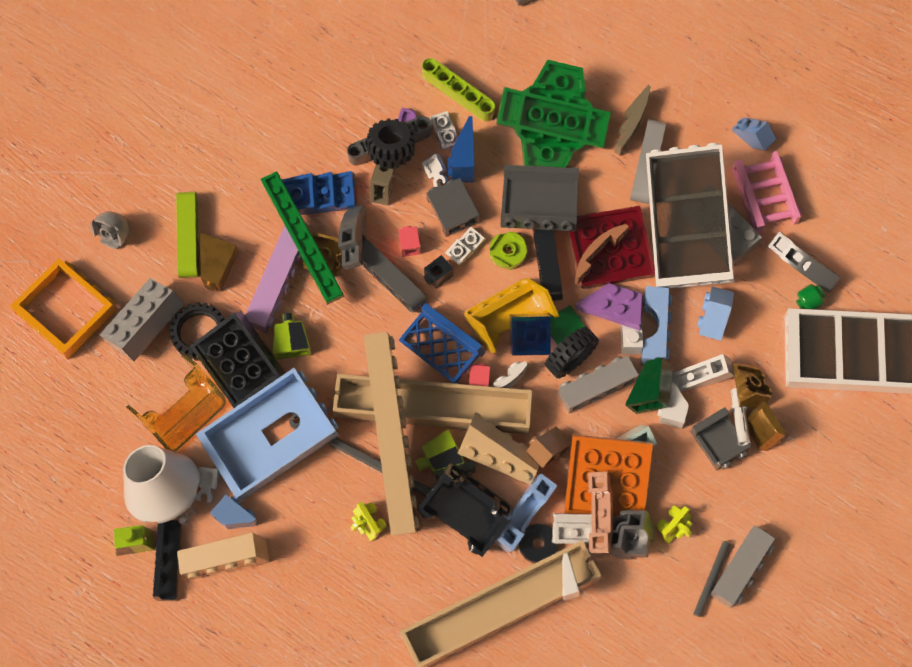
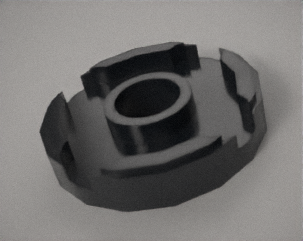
M537 523L526 527L524 536L518 543L520 554L525 560L535 564L557 552L558 543L552 542V528L545 524ZM535 539L543 541L544 546L541 549L534 548L532 543Z

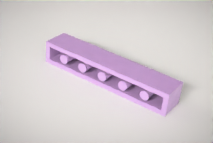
M285 226L245 315L255 330L267 333L269 328L273 327L276 311L279 312L282 306V297L288 293L290 287L288 283L296 274L297 262L302 260Z

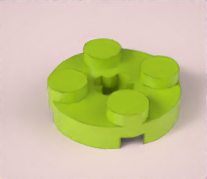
M515 232L497 234L490 243V258L501 268L513 270L520 266L526 258L527 247L525 241ZM504 248H513L511 249L513 251L511 254H506L505 250L503 251Z

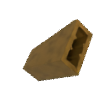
M201 233V280L206 289L222 291L239 253L237 245Z

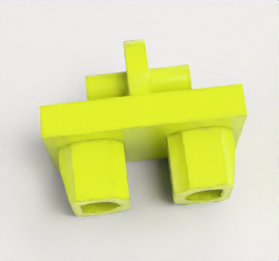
M362 501L353 510L355 516L352 517L354 524L351 526V530L353 532L359 530L361 535L366 533L369 540L373 541L386 528V523L382 518L376 521L373 520L372 515L377 512L373 502L364 504Z
M674 505L668 513L673 520L668 523L662 519L656 525L657 530L663 535L664 541L668 544L675 537L680 539L683 535L686 537L692 535V532L689 530L692 526L690 522L692 516L689 514L690 510L685 506L680 508Z

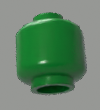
M809 284L797 292L798 300H796V303L800 309L815 310L824 304L826 296L818 285Z

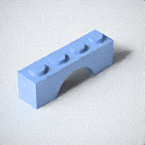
M646 286L643 311L649 313L655 319L657 332L652 337L643 340L640 364L644 365L646 361L657 357L669 360L670 349L666 348L667 342H670V330H667V324L671 323V313L668 312V306H671L672 295H669V288Z
M543 474L535 476L531 485L528 486L513 508L514 512L511 522L494 543L506 552L513 551L524 536L529 522L541 506L547 502L557 485Z

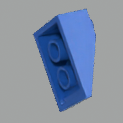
M473 116L468 117L451 150V157H448V177L452 176V179L455 180L460 178L462 183H474Z

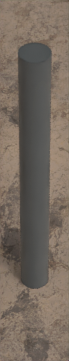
M723 541L694 610L693 615L696 617H701L729 549L730 543Z

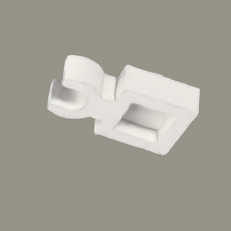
M434 154L422 162L428 178L434 179L433 184L435 187L441 186V180L444 184L449 181L448 177L443 175L446 168L440 154Z
M199 467L201 481L198 487H201V490L197 493L196 499L201 501L202 495L206 494L208 497L207 502L211 503L213 500L211 489H217L219 470Z

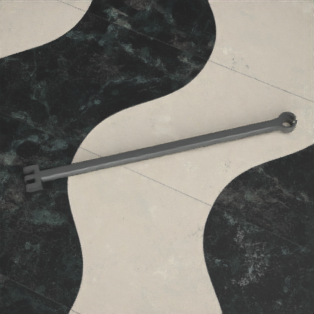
M293 414L292 418L289 419L291 428L296 430L300 422L296 424L293 422V419L299 418V416ZM335 437L327 443L383 473L381 461ZM414 480L415 487L411 488L423 496H426L431 489Z

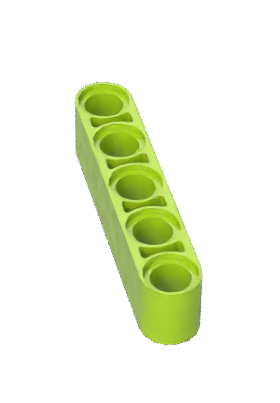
M427 58L423 61L422 75L426 81L482 121L488 122L494 118L495 103L437 60Z
M196 191L177 192L178 277H199Z

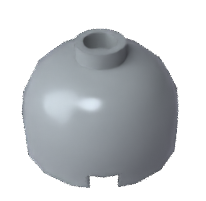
M112 211L102 212L90 223L93 235L95 237L98 235L101 238L100 242L107 247L117 249L128 238L129 226L125 217L120 213Z

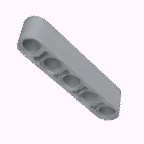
M648 119L630 197L632 201L649 203L646 153L661 149L666 126L665 122ZM654 164V176H655L657 164Z

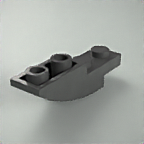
M365 205L348 209L341 221L338 247L342 250V267L345 270L362 266V238L366 237Z
M780 231L768 245L786 263L829 293L841 279L829 267L806 252Z

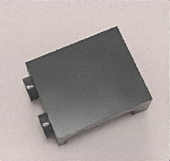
M460 178L449 180L443 186L433 187L426 193L427 201L432 205L442 225L445 237L479 223V213Z
M726 407L697 423L690 431L715 470L721 467L723 470L728 468L736 458H739V460L743 459L749 454L748 451L752 447L750 443L745 446L738 445L736 428L728 418L729 412Z

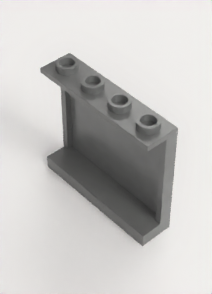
M504 165L500 227L576 231L579 168Z

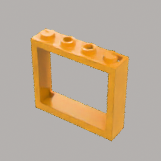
M58 258L9 307L19 318L68 360L116 312V309L113 306L114 301L109 296H102L100 294L101 290L95 284H88L86 282L88 279L81 272L77 274L73 271L75 268L68 261L63 262ZM62 271L103 305L66 344H63L24 309Z

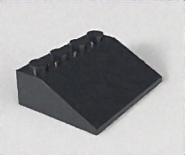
M242 311L234 312L190 345V348L233 408L286 373Z

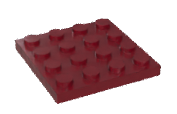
M640 206L577 216L576 231H569L577 267L584 252L599 236L617 226L624 224L629 226L627 234L616 246L608 242L589 262L591 264L590 273L580 282L582 289L603 286L608 283L615 284L655 277L654 261Z

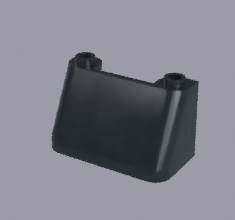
M453 463L448 464L417 508L423 518L434 519L437 517L468 539V549L473 554L480 555L481 557L485 555L511 522L514 512L513 507L507 501Z

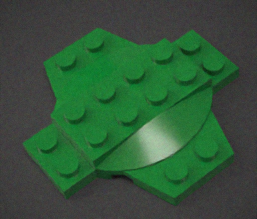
M546 60L531 86L523 91L507 87L503 88L496 124L515 130V133L521 140L524 166L566 168L572 154L584 145L600 149L604 148L611 112L593 108L591 102H588L585 98L586 90L583 68Z

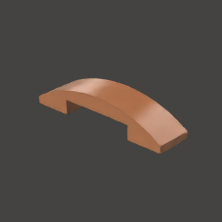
M627 224L608 230L592 242L578 264L574 282L576 285L590 273L591 264L589 262L608 242L616 246L628 232L629 226Z
M609 472L588 473L589 493L592 494V533H589V553H610L613 536V496Z

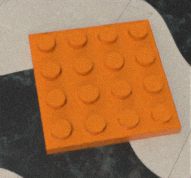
M573 434L564 513L592 514V494L589 493L588 473L609 472L613 496V518L620 514V511H645L653 443Z

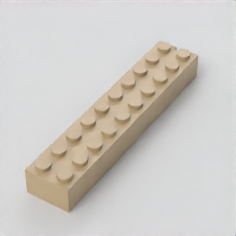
M388 332L364 335L391 536L414 533L420 527L419 515L415 516L414 508L418 506L416 495L412 496L411 488L415 487L414 477L409 475V468H412L411 456L406 454V448H409L408 436L404 435L403 428H406L405 416L401 415L400 409L404 408L401 395L398 396L397 390L401 389L400 378L398 375H395V369H398L397 357L392 354V350H395V341Z
M337 374L336 394L333 404L334 418L375 421L369 376ZM400 379L401 389L397 390L398 396L401 395L404 408L400 409L401 415L405 416L406 424L468 429L476 411L486 422L491 421L496 425L495 428L501 432L529 434L532 390Z
M583 540L401 630L400 635L415 666L429 667L562 600L563 554L565 553L569 554L579 591L600 581L601 574L594 561H589L591 555Z

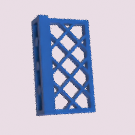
M425 303L421 308L422 312L400 337L399 342L453 384H457L479 356L482 357L487 351L476 340ZM424 318L429 321V328L420 329L419 324ZM433 331H443V339L433 340ZM429 332L430 341L420 342V333ZM410 335H417V343L409 344L406 342ZM456 341L457 349L447 351V342ZM443 343L444 351L434 353V344ZM430 345L431 353L422 354L421 346ZM469 351L473 354L468 361L461 362L462 352ZM457 353L458 362L448 364V355ZM444 355L445 364L436 365L435 357ZM458 366L459 372L454 378L449 375V367Z

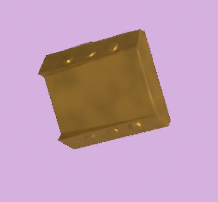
M313 232L312 236L334 276L338 277L342 265V250L338 247V238ZM303 261L302 268L308 269Z
M734 363V378L739 407L745 406L756 409L763 401L768 404L770 397L773 396V391L765 384L764 380L766 377L760 370V367Z
M763 401L747 417L748 430L758 446L757 450L768 451L785 437V430L766 402Z

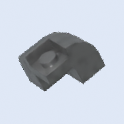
M644 510L620 511V514L613 518V536L609 554L632 560V557L648 558L650 542H654V525L651 516Z

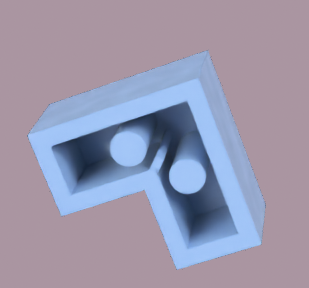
M713 286L710 292H706L702 310L705 311L704 316H699L697 327L700 328L699 335L721 341L732 308L734 292Z

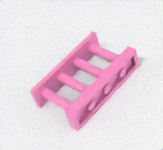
M777 151L773 152L769 162L747 167L741 159L734 161L732 172L751 226L758 234L762 233L766 223L791 217L793 225H796L802 215L800 207L796 205L784 172L783 159L779 157ZM774 169L776 178L755 183L750 182L748 179V174ZM779 184L782 194L762 199L755 198L754 190ZM785 201L788 208L787 211L766 216L761 215L759 210L761 206Z

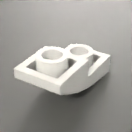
M448 111L430 116L432 126L442 149L454 146L458 136Z
M470 227L459 240L457 239L445 254L458 265H461L486 239Z
M526 361L522 363L515 362L510 365L508 377H499L493 383V387H512L526 372Z

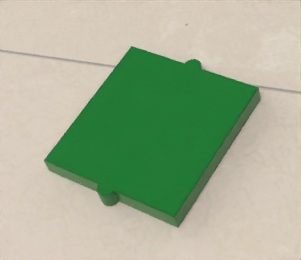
M571 305L559 311V317L550 316L542 321L549 332L548 335L553 338L557 346L566 337H569L572 332L584 327L580 320L581 317L576 314Z

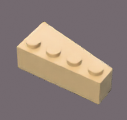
M475 411L458 454L531 485L539 464L526 452L529 447L523 443L518 444L512 439L510 434L507 432L505 434L495 428V424L491 421L486 422Z
M248 533L177 551L180 575L188 577V579L200 578V575H213L221 571L270 562L267 539L255 533Z

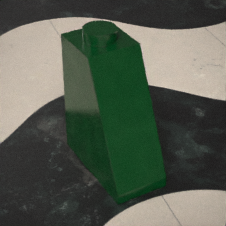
M663 357L646 361L625 406L635 414L668 408L673 365Z

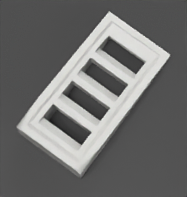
M567 553L563 554L564 601L579 597L578 584L569 554Z

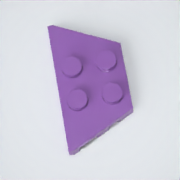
M608 283L575 304L578 311L639 331L642 329V293Z

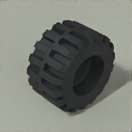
M387 118L385 121L382 119L379 123H374L373 128L370 127L369 133H367L368 154L376 165L380 164V167L384 168L386 166L388 169H391V167L399 168V165L404 166L406 161H411L412 156H414L415 146L414 132L409 124L406 125V122L403 120L400 122L399 119L391 120V118Z

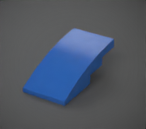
M353 171L339 174L328 172L319 175L308 173L282 179L301 215L357 207L355 173Z

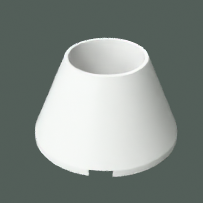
M154 445L137 448L127 457L123 467L125 505L136 519L145 523H163L178 517L190 507L197 496L196 491L201 480L196 464L184 454Z

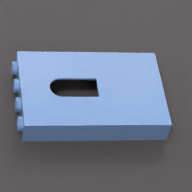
M295 368L291 369L196 434L230 490L239 501H243L339 435L336 430L339 428L333 418L329 420L326 415L328 412L327 408L322 402L320 404L315 398L318 395L312 386L308 388L305 383L308 380L302 371L298 373ZM287 413H296L300 418L299 427L271 446L262 430Z

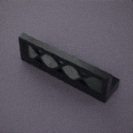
M181 520L158 523L153 598L156 601H177L179 580L177 551L181 550Z

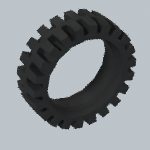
M196 302L195 305H192V303L188 304L187 308L182 307L181 312L175 314L176 317L171 320L172 325H170L169 333L174 347L182 356H186L190 360L193 358L194 361H199L193 350L181 339L183 324L189 318L196 315L208 316L216 322V325L225 319L214 306H209L207 303L201 305L200 302Z
M581 327L558 344V347L546 359L545 366L557 379L565 377L592 354L598 345L599 339L588 327Z

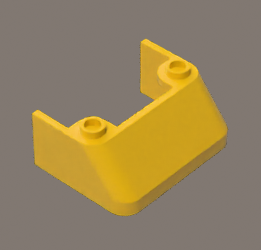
M529 278L519 280L469 308L464 313L467 322L481 344L492 353L496 352L494 346L500 340L499 334L529 317L541 320L548 313L555 318L559 317L548 290Z

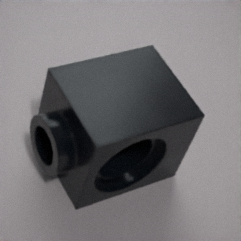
M442 255L424 267L423 277L429 285L432 284L435 288L453 276V267ZM436 270L442 272L440 275L433 274Z

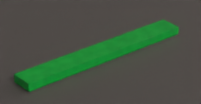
M276 171L261 178L262 185L326 304L328 305L343 298L344 294L278 172Z

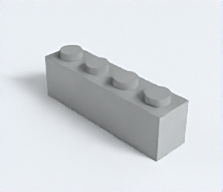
M619 356L607 366L604 364L600 365L590 374L587 372L577 377V380L573 382L566 381L561 384L558 395L568 414L636 382L639 375L628 356L623 358Z
M754 525L713 588L710 596L729 608L734 604L738 606L744 596L741 594L744 587L748 589L754 580L751 577L754 571L759 572L765 563L762 561V558L765 554L769 556L775 547L772 544L775 538Z

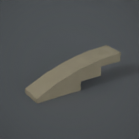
M649 85L626 109L624 117L626 121L621 126L619 133L621 138L615 144L614 153L619 156L629 145L639 128L651 89Z

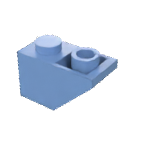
M744 117L732 128L735 134L754 149L764 151L776 140L769 123Z
M225 495L210 512L212 517L227 529L254 527L258 524L255 518L257 515L249 508L243 509L240 506L242 503L234 496L230 498Z

